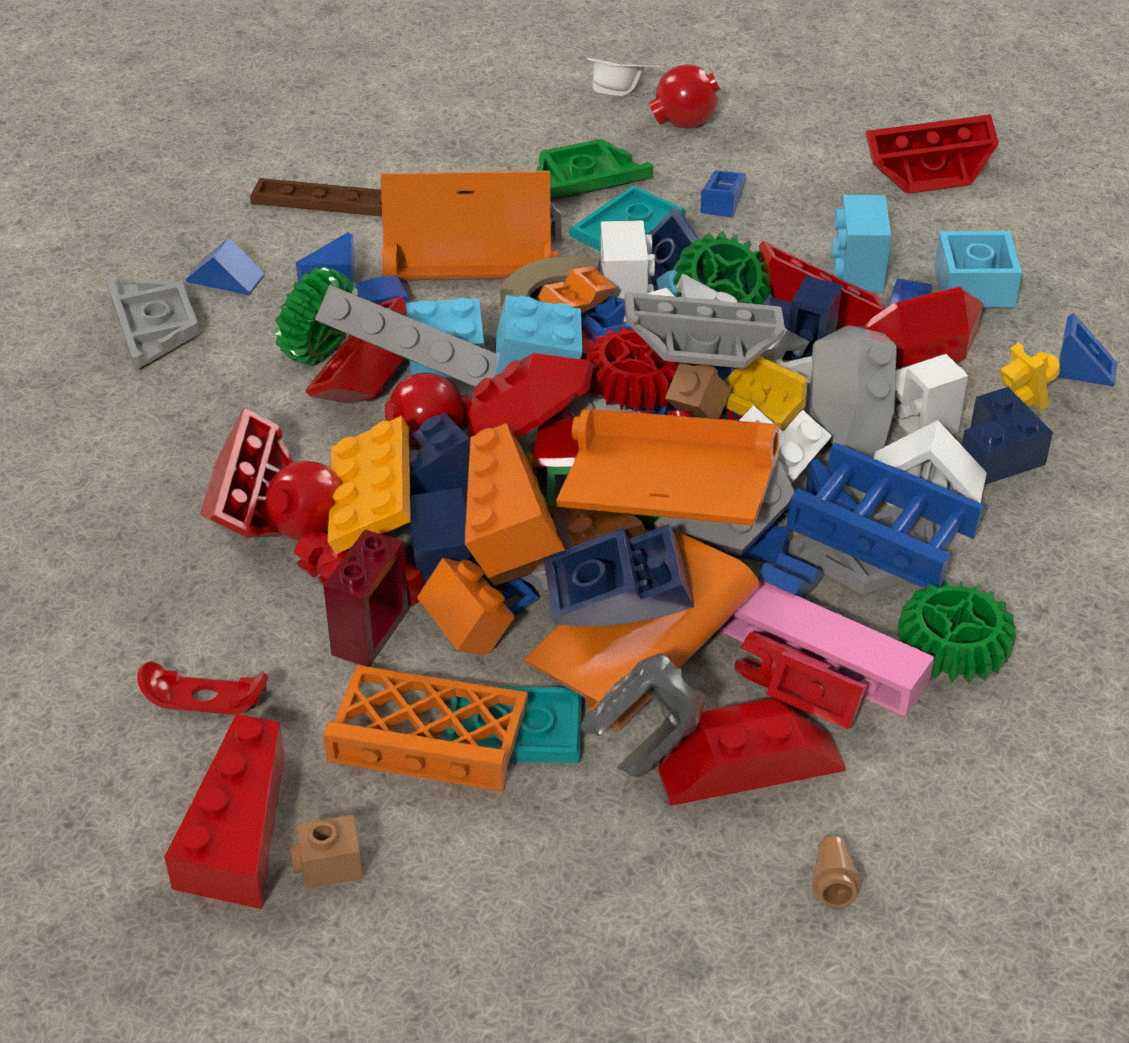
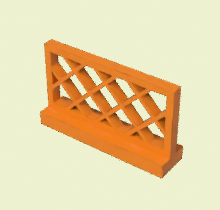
M356 665L335 721H328L323 734L327 761L503 792L507 781V767L528 703V692ZM363 682L381 684L385 688V690L369 698H365L360 691ZM412 690L424 691L428 697L408 705L401 695ZM454 697L467 698L471 704L452 713L444 702ZM394 700L400 710L381 719L374 708ZM499 703L514 706L511 713L497 720L488 710V708ZM436 706L444 717L424 726L417 715ZM363 713H366L373 722L365 727L347 724L348 720ZM479 713L487 724L468 733L460 722ZM406 720H409L416 729V731L409 734L391 732L389 728ZM452 727L460 737L454 741L434 739L433 735ZM493 734H496L502 742L501 749L483 747L476 744Z

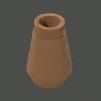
M836 836L826 837L819 842L812 884L815 895L824 905L831 908H842L852 904L861 888V880L846 847V843L842 838Z

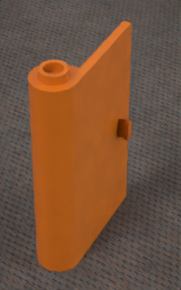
M550 171L380 174L384 242L382 249L383 277L398 276L400 281L507 279L513 272L529 263L558 256V250H551Z
M584 408L580 416H575L573 420L572 436L574 440H578L579 452L556 499L557 507L755 526L778 457L779 425Z
M672 529L681 546L694 607L670 615L627 624L607 626L558 625L524 660L530 667L585 697L590 707L589 713L592 709L596 708L599 701L603 699L606 692L613 688L616 682H619L622 677L629 674L637 663L650 656L663 653L677 668H681L759 588L758 579L752 570L742 561ZM646 691L610 727L620 731L652 698V695Z

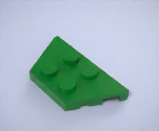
M603 139L540 151L539 166L537 167V171H550V199L653 177V165L651 163L645 162L639 165L632 161L631 153L615 148L613 144Z

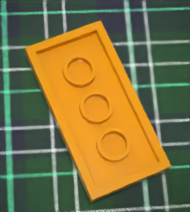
M402 416L391 421L379 422L371 430L355 437H346L331 447V469L343 483L334 492L332 497L336 504L329 510L328 543L336 554L351 548L365 529L384 534L411 522L409 427Z

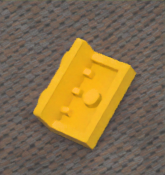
M762 356L756 358L746 368H736L724 381L731 389L724 406L725 408L744 416L754 405L774 424H778L782 431L806 406L807 379L795 371L784 368Z

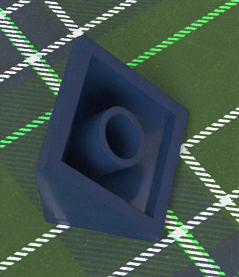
M675 206L649 233L652 236L655 273L654 276H648V284H653L654 291L659 290L656 279L668 271L675 270V265L681 259L680 255L684 248L689 247L691 242L698 238L680 210Z
M462 487L410 495L411 522L408 523L415 568L422 573L423 587L442 558L461 562L463 559L467 560L472 555L465 545L467 490Z

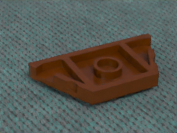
M557 505L547 507L549 515L556 526L557 535L562 541L565 550L622 528L629 539L646 533L642 521L632 514L557 507ZM544 558L490 577L489 579L492 585L495 586L545 570Z

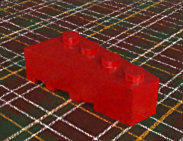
M241 714L235 715L164 856L172 890L262 909L264 885L269 865V851L275 824L276 804L278 802L285 756L280 722Z

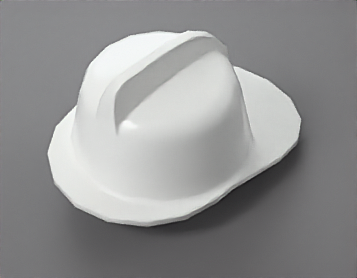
M587 57L588 60L594 61L593 90L610 95L623 96L629 94L635 89L644 67H660V65H620Z

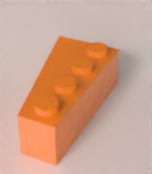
M507 423L493 429H484L477 435L470 437L465 545L488 578L565 550L562 541L557 535L554 521L547 510V503L540 492L539 483L529 458Z

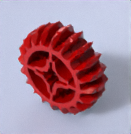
M620 327L619 332L608 330L605 336H597L595 342L589 345L586 352V360H589L594 365L589 389L594 391L595 398H605L606 405L618 404L620 410L625 407H631L635 411H638L639 408H647L649 411H652L655 405L660 407L667 406L668 401L665 399V396L680 362H669L661 359L635 330H626L623 327Z

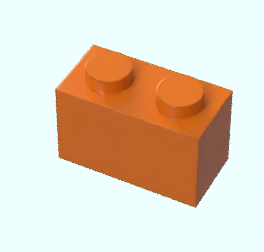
M442 558L417 596V599L457 651L483 656L491 653L515 616L504 604V596L498 590L491 587L482 577L484 573L478 565L466 559L459 562Z

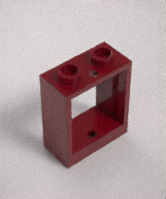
M365 529L323 585L332 656L370 667L409 611L403 541Z

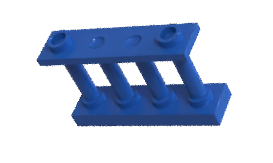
M834 443L831 447L827 469L832 476L816 496L799 488L790 499L786 524L788 529L922 588H926L928 583L939 588L944 581L950 553L945 552V549L957 532L969 538H975L984 505L838 443ZM845 485L866 493L853 512L831 503ZM882 500L904 509L890 528L868 519ZM919 516L941 525L929 544L906 535Z

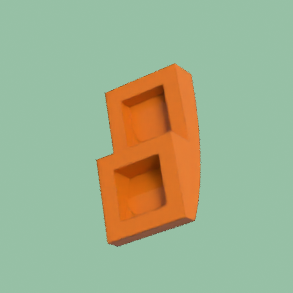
M588 266L571 269L564 282L544 285L538 298L546 303H565L573 308L581 309V313L611 296L616 291L617 286L594 267Z

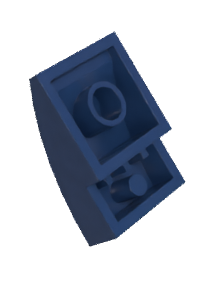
M669 524L631 539L628 538L622 528L544 558L552 617L556 625L607 626L627 624L670 615L694 607L681 546Z

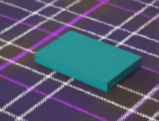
M633 185L569 229V237L601 252V222L644 221L645 235H648L674 206L680 210L684 217L685 209Z
M491 686L528 692V703L509 762H580L581 695L564 687ZM454 697L448 700V708L452 713L471 704L467 698ZM499 703L488 708V710L497 720L511 713L514 706ZM479 713L460 722L468 733L487 724ZM452 727L445 729L444 740L454 741L460 738ZM496 734L476 743L478 746L501 749L502 742Z

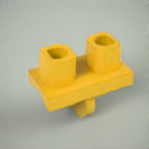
M1018 342L1010 348L1011 362L999 369L1000 378L1028 407L1034 405L1039 410L1049 407L1047 384L1059 375V360L1045 352H1039L1035 356L1030 357L1024 352L1023 345Z

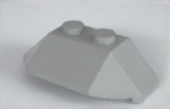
M625 292L626 322L664 361L746 368L784 336L785 326L780 306Z
M848 325L815 341L812 352L810 413L815 421L832 435L829 439L832 445L838 443L871 458H874L876 451L884 448L894 414L896 344L884 333Z

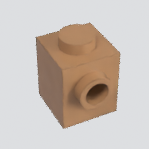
M679 363L665 399L678 411H691V417L719 419L731 389L717 375L718 370L713 366L702 364L692 366Z
M354 815L296 824L299 843L290 845L294 874L304 873L306 889L363 879Z

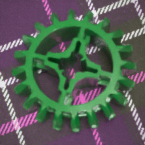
M724 231L718 233L716 239L710 232L704 235L702 241L696 238L689 247L684 248L680 255L681 259L677 261L674 268L676 274L673 278V285L677 286L682 274L699 282L696 267L699 266L703 271L701 275L706 281L705 286L716 292L730 294L737 300V303L763 305L767 296H770L771 289L768 287V274L764 273V262L759 261L761 258L760 250L755 252L750 250L751 240L745 242L744 245L739 243L738 233L733 235L731 240L726 238ZM741 274L744 275L747 281L748 295L743 290L744 285L740 281ZM676 291V297H681L682 293Z
M326 267L321 269L314 268L310 274L305 273L300 283H294V289L290 294H286L287 299L280 306L281 313L275 320L278 324L274 330V335L277 336L276 345L280 347V351L295 362L297 361L308 366L313 365L315 362L321 363L325 356H331L334 349H339L341 341L347 338L346 333L315 320L329 285L357 296L358 289L354 287V282L334 269Z
M944 580L939 588L928 583L924 591L915 590L911 599L906 600L905 605L902 607L901 617H899L897 626L900 642L934 656L933 678L938 677L941 672L947 673L951 684L957 678V675H963V678L970 684L975 677V673L985 681L991 671L999 673L1001 667L1011 657L1016 640L1013 614L1007 612L1006 602L996 601L994 592L981 593L979 585L972 589L964 587L962 581L957 586H950Z

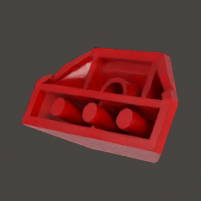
M991 114L868 130L865 133L873 165L903 192L908 194L971 185L999 145Z
M766 241L760 243L759 250L762 262H764V273L768 274V287L771 289L770 294L772 297L792 302L806 275L841 284L842 291L836 331L848 325L854 327L865 325L874 316L885 310L884 305L876 294L797 258Z
M959 286L893 303L874 316L863 329L884 333L896 344V370L947 354L955 363H958L960 360L966 359L978 333L983 303L980 299Z
M402 296L378 304L406 316V303ZM349 336L305 391L309 397L342 403H353L362 399L371 401L383 392V385L387 379L394 376L400 370L401 366L399 364L404 358Z
M532 353L521 361H512L505 367L503 372L492 379L489 377L483 379L473 391L474 398L469 412V440L470 437L477 435L484 429H493L506 423L516 439L523 436L564 409L572 399L581 397L588 392L594 365L589 360Z
M245 407L243 408L215 462L200 516L246 538L279 537L283 535L271 523L265 504L266 491L274 475L283 467L293 463L289 450L281 440L283 434L278 424Z
M775 698L703 711L696 730L685 736L680 746L674 748L671 754L665 756L658 767V773L670 806L846 771V767L831 734Z

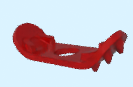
M153 661L142 664L137 672V681L141 692L155 705L167 709L219 714L245 713L253 704L258 705L260 693L267 690V680L269 677L263 671L255 678L240 677L239 682L181 677L177 671L165 670L160 664ZM201 690H212L217 693L216 697L208 701H198L192 697Z

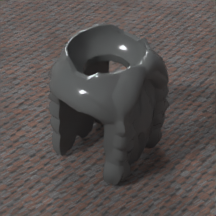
M663 653L650 656L637 663L629 674L622 677L619 682L614 684L613 688L606 692L596 708L592 709L585 716L581 725V729L586 735L591 732L592 735L595 733L596 736H600L646 691L652 695L660 705L665 720L657 730L617 767L627 772L630 776L641 777L649 773L655 763L660 762L662 757L671 754L674 748L680 746L682 739L696 730L706 700L704 694L701 691L692 690L682 679L681 669L677 668Z

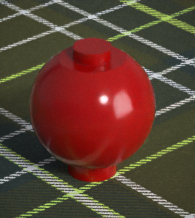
M691 64L678 65L668 70L662 76L656 88V99L650 101L649 105L659 125L668 121L678 128H695L707 122L715 112L718 104L716 92L721 90L713 72L707 75L705 70L699 66Z
M417 373L405 378L396 386L390 400L385 404L386 421H391L402 416L409 427V445L420 448L412 433L420 429L421 424L425 420L433 416H440L445 412L461 428V425L469 424V412L472 401L467 394L460 395L457 387L447 378L435 373Z
M297 461L283 467L274 475L266 491V511L271 523L280 533L296 541H299L301 537L313 530H320L328 534L329 510L336 504L332 496L343 483L331 468L319 462Z

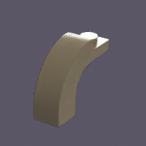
M557 256L534 261L519 268L503 282L500 288L501 312L506 295L515 297L527 296L536 301H541L538 296L544 285L564 282L571 269L592 266L600 272V259L583 256Z

